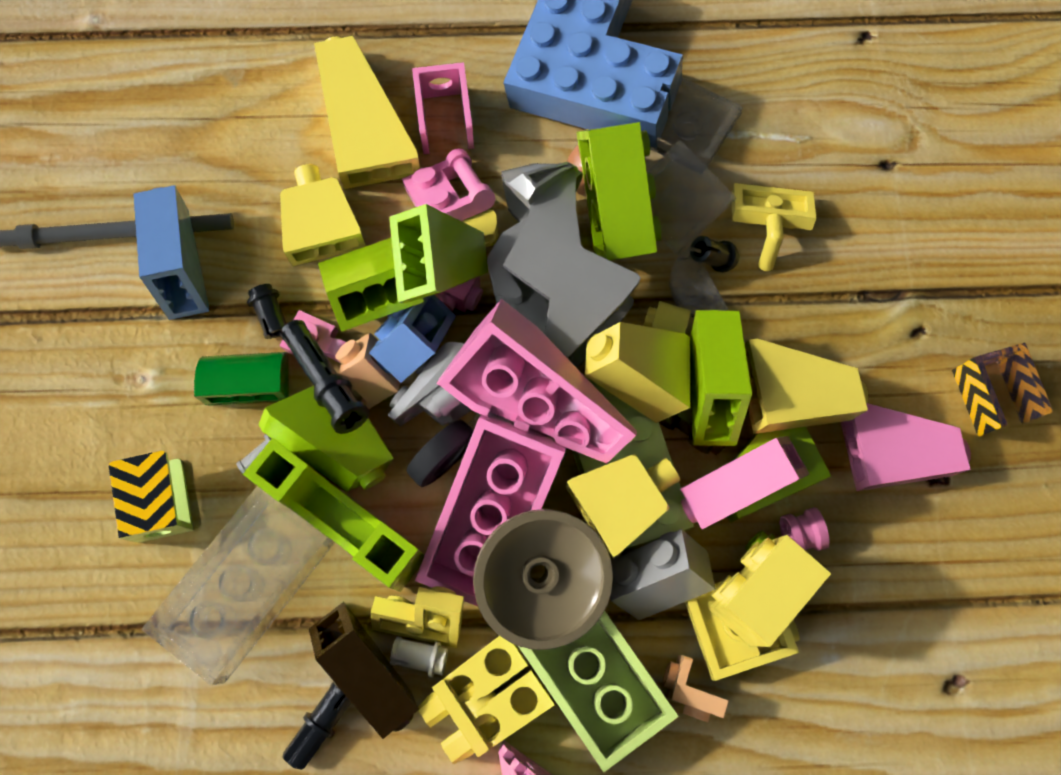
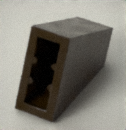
M343 601L309 628L315 660L380 737L384 739L392 731L397 732L405 728L419 708L411 690L393 666L390 665V662Z

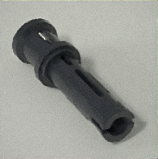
M293 320L287 323L281 331L283 333H280V336L291 349L305 374L314 385V399L319 406L327 409L332 417L331 426L335 432L346 434L361 427L368 419L370 411L365 403L357 401L351 392L352 384L349 379L334 370L328 358L312 337L304 321Z

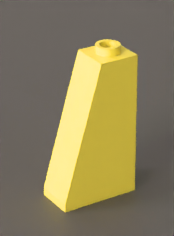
M335 36L325 41L314 43L337 170L344 189L405 178L421 169L418 153L354 37L343 38Z

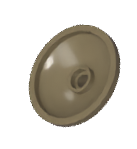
M537 509L523 512L499 525L483 544L475 563L473 575L476 602L489 626L510 643L536 650L558 648L572 643L586 634L605 611L611 595L613 582L611 560L598 534L576 516L552 509ZM536 565H543L545 567L543 576L537 579L531 578L530 572L532 568Z

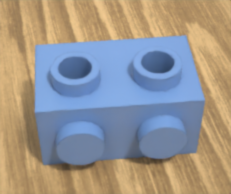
M435 295L423 298V303L387 315L388 319L374 333L379 340L369 354L376 359L381 369L392 374L400 383L435 354L456 317Z

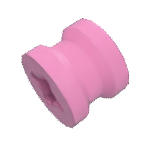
M817 508L806 509L803 515L796 517L792 514L780 517L782 536L788 535L805 551L812 548L817 551L829 548L828 529L822 514Z

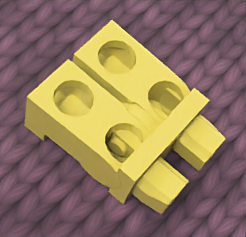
M498 636L432 687L434 692L428 695L418 706L419 713L430 728L449 714L459 730L441 742L443 750L453 764L470 757L474 753L477 757H480L490 748L555 705V701L532 668L496 694L494 692L496 688L529 664L517 645L510 643L501 636Z

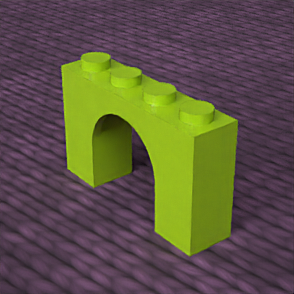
M274 438L268 442L243 473L246 478L277 502L293 510L353 556L352 560L388 588L401 592L421 566L425 555L419 549L353 501Z

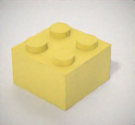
M788 535L774 540L768 537L761 544L756 542L741 558L740 562L745 567L740 573H736L733 577L728 575L716 587V590L711 594L716 601L709 610L749 646L771 647L831 573Z

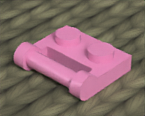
M459 148L452 150L447 155L445 161L431 167L421 168L414 172V174L402 178L406 192L415 207L428 204L460 221L488 210L496 200L491 188L481 182L471 167L472 160L467 152ZM460 177L469 191L468 196L461 199L449 182V180Z

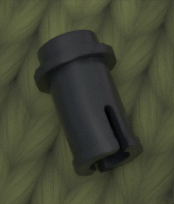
M699 236L691 244V248L701 250V253L690 251L691 258L696 262L711 265L717 272H728L734 269L739 262V252L736 245L730 241L718 242L707 236Z
M271 284L258 285L248 291L250 298L247 300V304L249 307H254L263 330L264 338L272 339L279 337L280 333H283L281 331L282 328L287 324L277 300L280 294L278 290L273 289Z

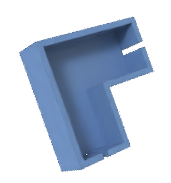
M538 0L503 84L509 107L512 109L588 130L640 122L641 131L646 130L648 133L650 147L657 148L668 119V111L672 109L682 82L683 54L618 38L633 0Z

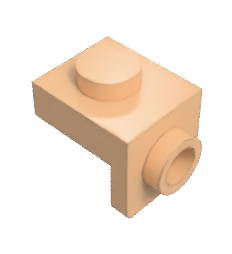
M678 655L676 663L669 661L662 681V687L667 688L665 697L684 704L683 714L709 722L711 714L724 718L729 700L686 686L693 659L684 655Z

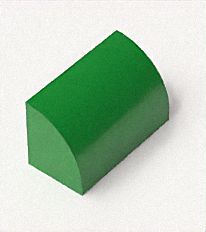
M288 352L202 356L195 370L194 397L205 405L281 401L289 397Z

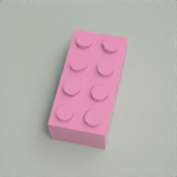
M490 412L488 417L481 414L477 421L415 581L431 588L439 586L451 589L456 595L464 596L465 602L478 606L474 594L473 575L475 563L483 544L490 534L506 520L523 512L542 509L566 450V447L556 444L554 437L531 428L528 429V432L513 427L515 422Z

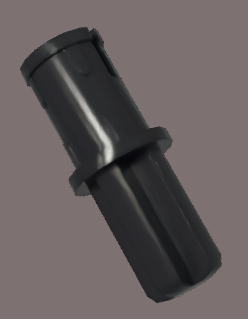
M334 681L313 712H306L303 717L305 723L283 752V759L295 769H304L324 740L334 736L335 731L333 728L352 703Z

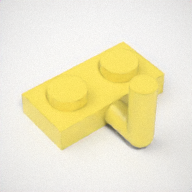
M734 183L731 194L732 221L766 225L767 237L758 267L763 271H771L775 266L784 238L783 227L813 230L817 218L814 192Z

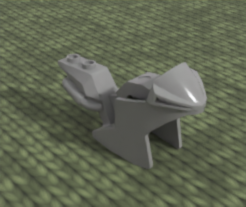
M569 162L559 164L533 163L501 171L508 210L519 223L501 234L487 258L496 304L503 299L535 324L578 368L586 360L587 339L621 322L630 311L634 303V299L630 294L639 284L641 277L625 267L584 249L581 245L576 212V192L582 181L583 173L578 170V167ZM445 343L436 354L432 355L416 370L419 376L409 388L403 386L390 402L389 406L392 410L388 416L395 423L402 426L424 411L440 425L445 426L472 411L437 384L441 375L465 343Z

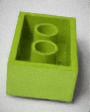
M640 122L576 132L594 253L608 260L656 253V241H661V226L658 216H652L650 199H655L656 187L652 173L647 174L645 156L650 155V141L647 131H641Z

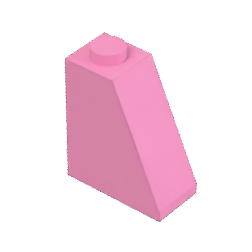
M867 403L868 411L850 421L841 422L856 491L949 477L970 470V447L967 441L962 438L959 427Z
M789 436L777 437L681 488L680 490L685 497L681 500V504L689 520L692 523L698 522L701 529H704L802 479L810 473Z

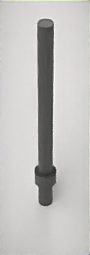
M232 213L190 216L193 232L234 229ZM134 220L40 228L36 224L17 225L14 230H0V247L18 246L20 249L40 248L41 244L136 237V224Z

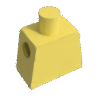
M305 164L296 168L294 172L298 186L284 189L280 193L283 250L291 265L296 266L365 247L366 243L337 178L331 177L321 180L318 166L314 164Z
M633 454L576 476L567 481L565 488L588 526L603 541L611 560L670 509L661 492L678 483L680 477L667 458L646 470L639 458Z

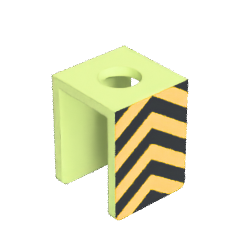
M157 451L109 463L118 536L120 539L141 543L194 531L182 460H169L166 452Z

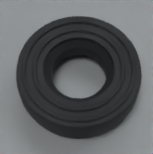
M461 419L446 426L429 440L411 460L406 470L409 476L420 487H425L436 481L465 454L474 430Z

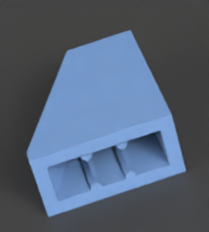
M176 186L159 187L133 193L140 279L169 320L209 312V304L189 210Z

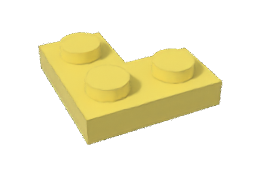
M439 586L432 587L431 589L419 587L415 605L408 599L400 596H389L387 599L375 596L371 609L372 630L431 643L441 642V645L457 648L461 632L464 596L456 595L451 589Z

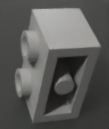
M682 529L676 532L665 533L659 539L639 548L629 549L623 552L621 556L611 560L613 573L611 601L637 620L644 619L716 590L707 550Z

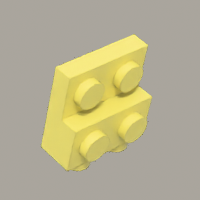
M722 581L715 583V588H716ZM713 591L685 602L711 680L713 681L799 653L795 642L799 641L800 637L794 620H792L771 647L749 646L709 610L716 601L711 596Z

